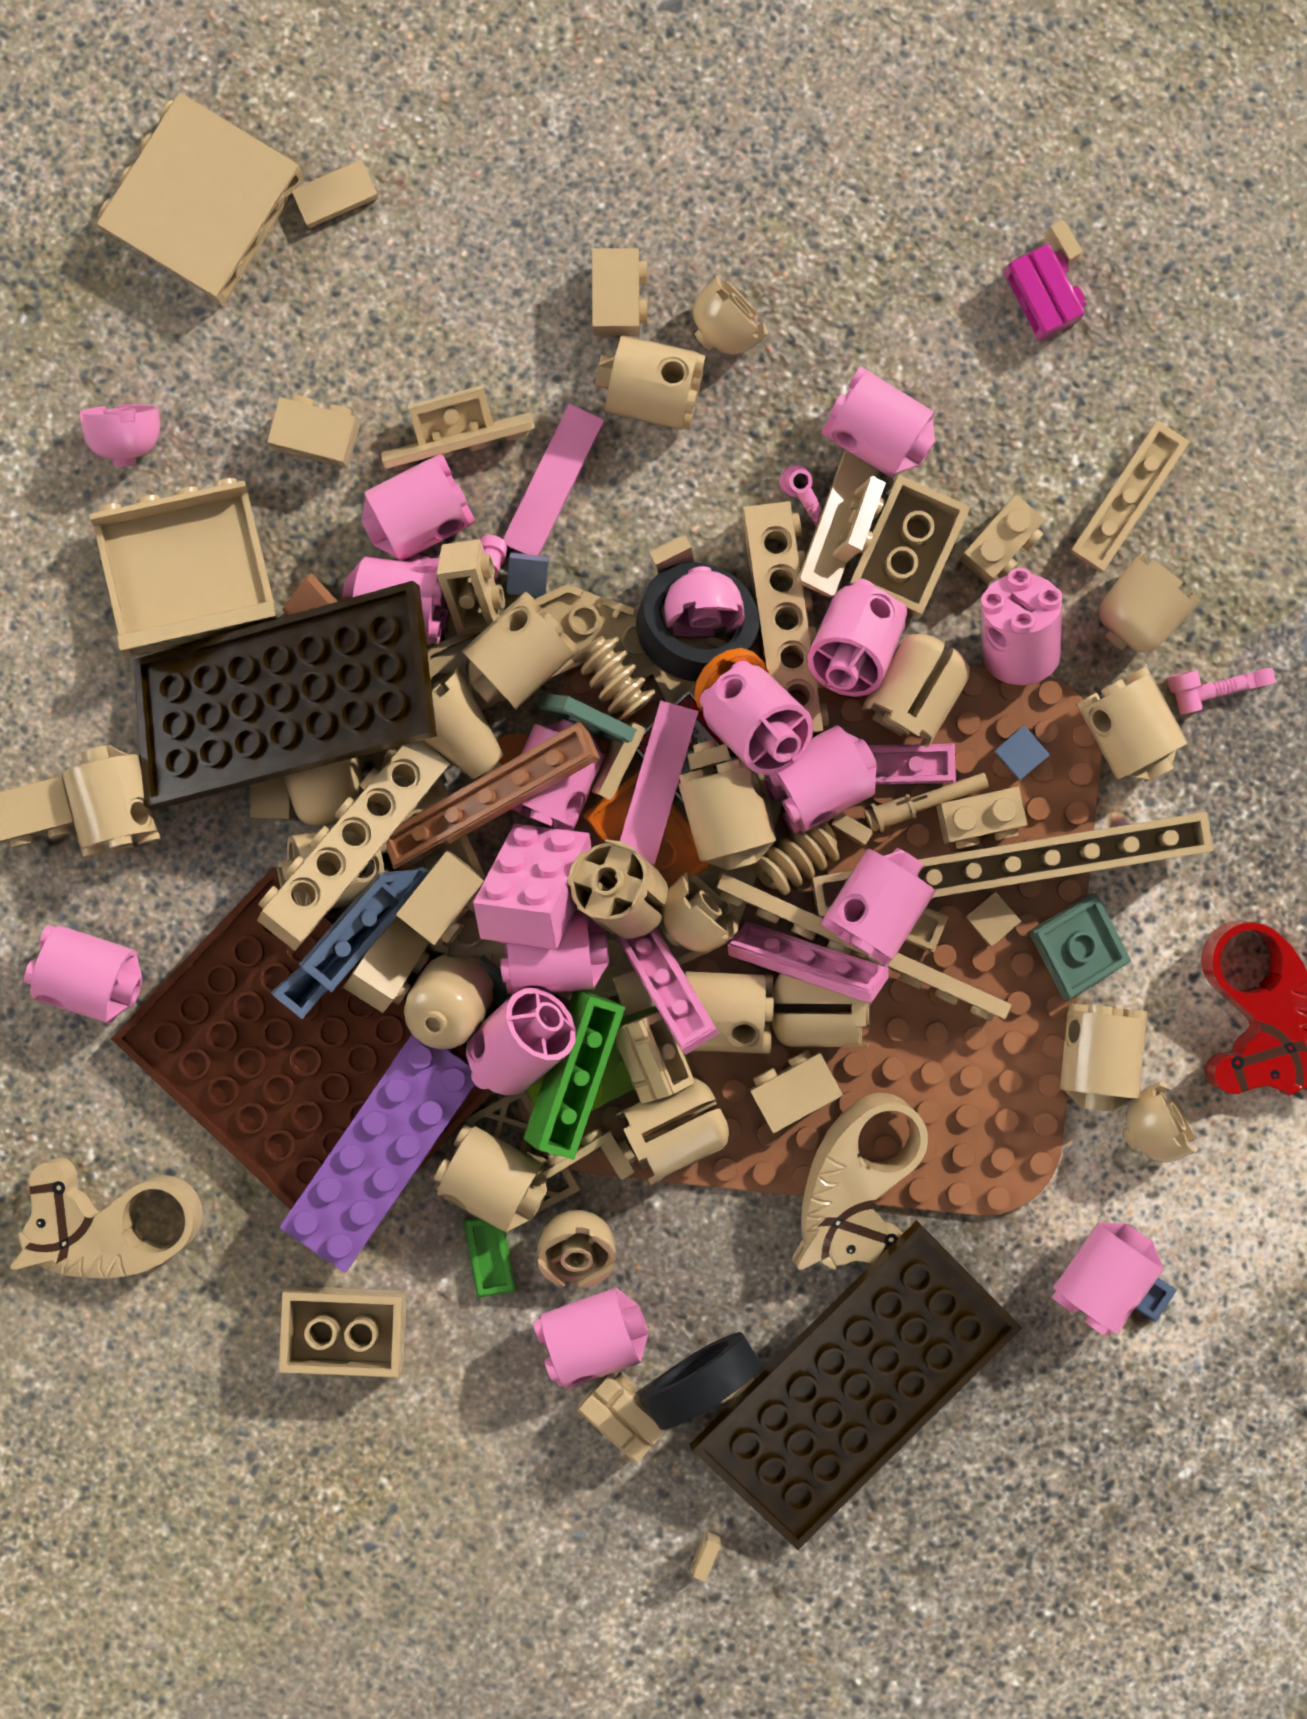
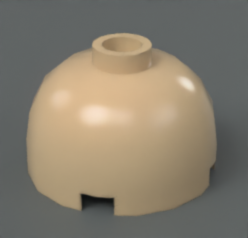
M719 275L709 282L696 297L693 305V319L699 329L694 334L698 341L709 351L715 347L724 354L737 355L745 353L756 346L769 332L763 321L756 326L751 319L756 311L728 281L721 286V276Z
M684 872L668 888L665 906H660V913L663 916L662 922L665 926L663 933L667 940L676 947L682 945L691 951L705 952L717 949L737 934L739 927L734 913L731 912L726 916L720 907L726 901L719 899L720 894L715 888L697 874H693L688 878V872Z
M1163 1081L1145 1088L1139 1093V1099L1133 1098L1130 1101L1126 1112L1128 1127L1124 1128L1123 1132L1133 1150L1140 1148L1145 1156L1157 1162H1172L1195 1153L1197 1146L1189 1145L1188 1142L1195 1139L1193 1130L1177 1098L1169 1102L1164 1094L1170 1088Z
M575 1210L556 1215L543 1228L537 1245L538 1268L546 1279L556 1285L565 1287V1281L578 1282V1288L590 1287L604 1281L614 1270V1262L616 1260L614 1234L602 1218L591 1212Z

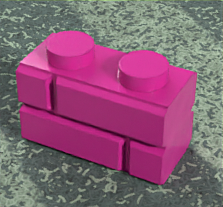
M1046 244L1030 254L1016 259L1008 264L1004 271V275L1038 341H1042L1080 321L1085 314L1083 308L1086 307V299L1083 292L1077 285L1072 287L1065 274L1069 269L1063 254L1060 251L1054 253L1050 244Z

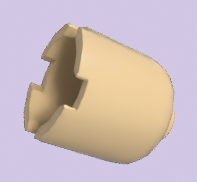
M1140 552L1103 598L1099 606L1100 621L1108 630L1104 637L1120 651H1123L1126 646L1137 652L1146 653L1155 650L1199 604L1200 599L1192 592L1186 597L1187 594L1179 589L1183 583L1179 578L1154 559L1148 563L1146 556Z
M358 757L283 776L298 818L304 824L312 827L326 826L328 829H332L340 820L335 816V813L346 799L351 797L356 801L364 791L359 786L364 779Z
M444 954L431 960L407 995L404 1016L411 1034L422 1044L437 1050L453 1049L464 1044L492 1010L493 980L486 969L470 957L465 960Z

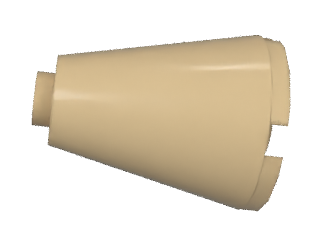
M457 668L455 671L449 672L431 686L437 736L423 741L474 780L502 766L499 760L504 754L462 671Z

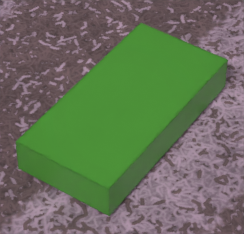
M478 1217L464 1219L477 1298L516 1291L507 1233Z

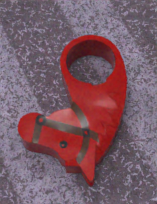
M1232 921L1219 926L1210 934L1203 946L1201 955L1202 970L1208 983L1247 1018L1249 1027L1236 1039L1232 1051L1217 1053L1206 1062L1204 1068L1206 1079L1213 1087L1230 1094H1239L1262 1086L1278 1089L1280 1093L1288 1096L1302 1089L1307 1091V970L1294 948L1277 931L1265 924L1249 921ZM1251 930L1265 941L1269 949L1270 965L1268 973L1270 975L1263 978L1258 984L1260 987L1254 986L1247 990L1238 991L1223 976L1220 964L1221 954L1226 943L1233 936L1240 932Z

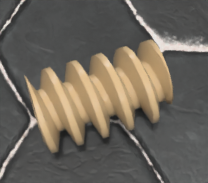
M601 636L577 652L572 657L574 663L586 660L580 670L582 675L587 676L595 673L589 683L591 688L595 689L604 686V689L598 696L600 701L613 699L614 701L609 706L608 712L610 715L623 712L619 718V721L623 722L648 704L655 694V690L650 689L643 692L640 690L646 677L641 676L634 679L631 677V674L637 667L636 663L623 666L622 661L628 652L623 650L614 653L613 648L619 641L618 637L605 640Z
M827 821L804 833L799 831L793 835L790 832L787 834V838L779 839L775 842L774 847H770L758 862L752 864L753 870L766 887L777 889L781 894L787 895L790 893L787 880L798 887L802 884L800 872L810 879L815 876L813 865L820 870L827 868L825 856L832 862L839 859L835 833Z

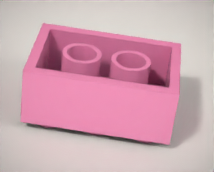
M514 823L473 902L480 939L557 950L577 908L572 898L571 887L567 883L570 867L580 852L586 853L592 848L590 834Z

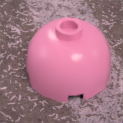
M125 404L118 405V408L106 409L105 406L80 411L81 428L86 444L99 457L112 459L113 466L136 465V457L148 454L156 446L159 438L160 420L159 410L154 405Z
M709 567L692 568L688 571V574L677 579L670 586L664 602L665 625L667 629L672 626L673 634L679 637L715 636L714 629L726 626V633L741 626L745 620L744 605L737 586L732 579L719 572L711 571Z

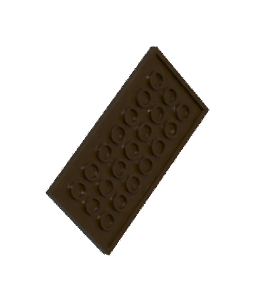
M413 580L133 659L144 807L151 810L161 809L437 736L420 585Z
M916 1220L689 1445L700 1459L791 1545L799 1550L1022 1327Z

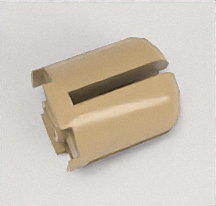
M909 634L901 639L879 689L869 694L861 710L873 709L875 711L872 718L874 721L899 736L903 734L909 736L912 733L921 737L923 740L920 746L928 748L967 683L970 667L962 654L954 648L944 649L945 644L943 641L926 634Z
M604 840L606 843L594 846L586 853L580 852L570 867L567 883L571 887L572 898L582 913L611 934L616 933L621 938L627 939L644 936L660 924L663 916L649 904L657 907L665 906L668 897L667 882L660 872L642 855L624 842Z
M782 973L778 975L774 981L771 993L774 1003L852 1004V1012H774L771 1025L780 1043L788 1047H869V1042L861 1041L862 1027L870 1025V1003Z
M694 1078V1084L671 1096L644 1104L639 1102L616 1113L618 1120L626 1117L630 1126L623 1130L642 1169L650 1166L654 1173V1176L648 1178L650 1185L723 1149L728 1142L729 1129L727 1121L721 1109L712 1110L717 1106L716 1099L711 1089L696 1078Z

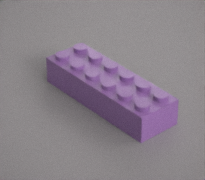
M411 1035L279 1228L346 1273L475 1087L471 1078L472 1070L470 1069L468 1059L454 1049L437 1050L426 1046Z

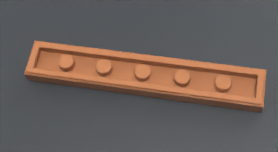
M581 721L575 723L404 821L386 842L387 853L393 869L403 871L599 760L600 757L586 724Z

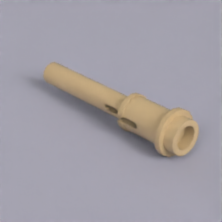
M981 773L910 798L909 794H906L904 797L878 806L872 803L869 809L864 810L868 827L872 830L871 832L878 830L879 833H883L885 827L911 818H917L916 813L988 788V780L985 773Z

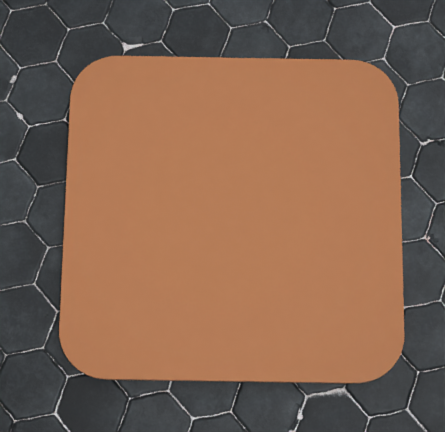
M720 639L722 641H725L726 644L730 641L727 639ZM753 642L750 651H753L762 660L760 643ZM788 652L781 656L782 663L788 668H797L802 664L800 656L796 653ZM583 665L568 672L561 695L569 696L619 720L623 712L612 715L608 712V708L614 700L601 702L598 697L604 686L595 689L591 688L589 683L595 673L583 676L580 671ZM969 665V679L931 744L955 743L956 782L985 773L989 787L951 801L1019 786L1028 825L1017 828L1019 836L995 841L994 833L979 836L980 844L957 849L955 842L944 844L936 806L917 812V818H911L885 827L883 833H879L878 830L872 832L873 834L864 846L833 829L837 840L839 859L832 862L825 856L827 868L820 870L813 865L815 870V876L813 877L853 871L867 849L885 856L892 854L896 848H899L919 860L1094 831L1102 751L1076 703L1084 699L1070 686L1051 676L1046 677L1040 682L1027 685L1008 684L996 679L985 667ZM653 676L645 680L640 690L643 692L654 689L655 694L648 704L626 719L644 728H648L655 721L660 700L664 701ZM824 686L823 688H817L819 703L827 704L829 726H824L823 732L838 725L846 733L863 739L867 745L921 744L923 740L921 737L912 733L909 736L904 734L899 736L872 719L875 714L873 709L861 710L869 695L853 697L838 694ZM798 690L789 692L802 706L807 704L808 700L803 692ZM1025 725L1050 755L1023 779L1018 781L993 751ZM592 734L600 751L604 754L611 740L601 739ZM635 752L619 786L641 769L643 759L637 752ZM952 783L875 785V794L843 811V813L868 827L864 810L869 809L870 804L875 803L878 806L904 797L906 794H909L910 798ZM590 792L573 831L589 833L591 847L593 848L604 843L582 815L601 801L603 797ZM675 795L672 802L673 804H675L676 800L678 799ZM783 805L774 828L777 839L775 842L781 838H787V834L791 832L782 816L786 812ZM834 817L827 820L829 825L831 824ZM801 872L802 884L796 887L787 880L790 887V893L787 895L781 894L777 889L766 887L756 877L753 887L816 915L810 879ZM1090 872L931 898L926 907L949 916L934 953L905 941L897 952L1011 1004L1012 1006L1006 1019L994 1015L990 1022L970 1013L971 1004L958 999L956 1006L934 996L937 989L924 983L920 989L898 980L900 972L887 967L889 978L871 1003L870 1025L862 1027L861 1042H869L868 1048L788 1047L779 1042L770 1022V1054L694 1050L686 1054L689 1061L687 1063L693 1078L705 1083L711 1089L716 1099L717 1106L712 1110L721 1109L727 1121L729 1129L728 1142L723 1149L660 1181L804 1197L810 1168L817 1149L833 1123L859 1099L874 1093H889L903 1099L922 1118L928 1133V1146L920 1164L906 1177L877 1198L873 1204L989 1216L1010 1212L1034 1199L1049 1183L1061 1156L1067 1093L1064 1090H1060L1067 1013L1069 1011V1003L1077 1004V996L1070 1000L1062 999L1028 931L1087 896ZM996 891L1021 922L996 944L989 947L965 919V916ZM749 903L746 904L738 925L739 931L743 924L748 921L827 947L830 941L815 934L813 941L791 931L794 924L782 918H779L777 924L755 915L757 907ZM729 943L680 965L684 974L686 971L773 975V984L780 974L779 972L728 956L727 945ZM852 950L849 954L863 960L865 959V956ZM551 993L564 1004L566 1009L568 1008L569 999ZM618 994L608 998L621 1005ZM773 1003V1013L791 1011L852 1012V1004ZM806 1049H809L811 1055L817 1051L820 1052L843 1096L773 1133L749 1088L756 1085L753 1078L771 1068H774L776 1073L790 1067L788 1059ZM634 1089L591 1111L582 1137L600 1127L603 1133L611 1128L619 1143L626 1139L631 1146L623 1130L630 1126L626 1117L618 1120L616 1113L640 1102L636 1090ZM519 1098L518 1108L521 1120L528 1123L530 1114L521 1098ZM884 1111L871 1117L860 1132L858 1139L860 1153L857 1157L861 1156L870 1161H885L896 1156L904 1148L909 1137L910 1127L906 1114L898 1111ZM601 1147L569 1165L571 1170L577 1172L619 1177ZM541 1151L544 1155L548 1157L549 1153ZM636 1160L632 1163L635 1167V1172L626 1178L648 1180V1178L654 1176V1173L650 1166L642 1169L639 1161Z

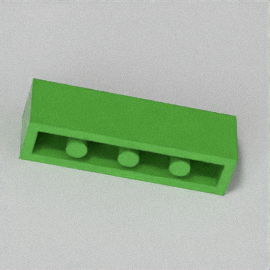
M574 991L572 993L567 1010L571 1014L576 1028L575 1044L571 1052L545 1074L524 1136V1140L537 1150L572 1160L575 1159L626 1007L611 999L589 992Z

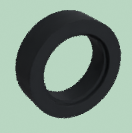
M680 563L664 569L650 582L637 613L636 632L642 649L659 668L677 678L696 682L703 668L715 656L730 649H751L759 629V612L750 591L731 573L705 563ZM695 567H709L711 571L719 572L732 579L740 591L744 605L745 620L743 624L733 631V638L727 644L715 649H698L682 643L669 632L662 617V606L670 586Z
M733 1333L705 1346L670 1368L643 1391L641 1399L659 1429H670L695 1418L729 1397L754 1377L762 1364L743 1333Z

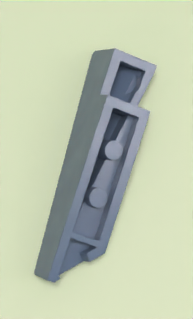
M419 867L414 870L377 873L299 963L301 967L278 985L271 994L303 1019L327 990L332 992L392 923L397 917V912L421 884L429 871Z

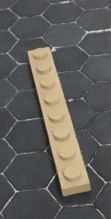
M719 873L713 888L722 891L719 899L741 908L743 901L757 907L755 915L777 924L779 918L793 923L791 931L813 941L815 934L830 940L827 948L848 955L852 950L865 956L864 960L884 966L867 955L863 950L856 949L820 925L823 918L731 876ZM897 953L888 965L889 968L901 973L898 980L917 989H920L923 983L937 989L934 994L935 997L955 1006L958 999L971 1004L970 1013L990 1022L994 1015L1006 1019L1012 1006L1003 1000L900 953Z

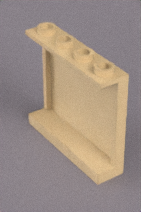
M179 92L175 100L168 101L160 114L161 122L154 133H149L142 141L139 149L140 155L134 165L128 166L123 171L119 179L120 187L114 197L107 199L101 206L97 225L106 236L110 238L111 236L116 237L201 289L211 300L223 307L293 196L291 190L300 185L304 175L299 164Z
M235 478L216 481L214 487L201 490L194 486L185 487L175 491L174 496L160 498L158 495H148L137 499V504L123 507L118 503L107 504L97 509L98 512L89 514L90 521L94 526L118 630V635H116L120 652L125 658L190 644L278 619L251 502L244 480L237 482Z

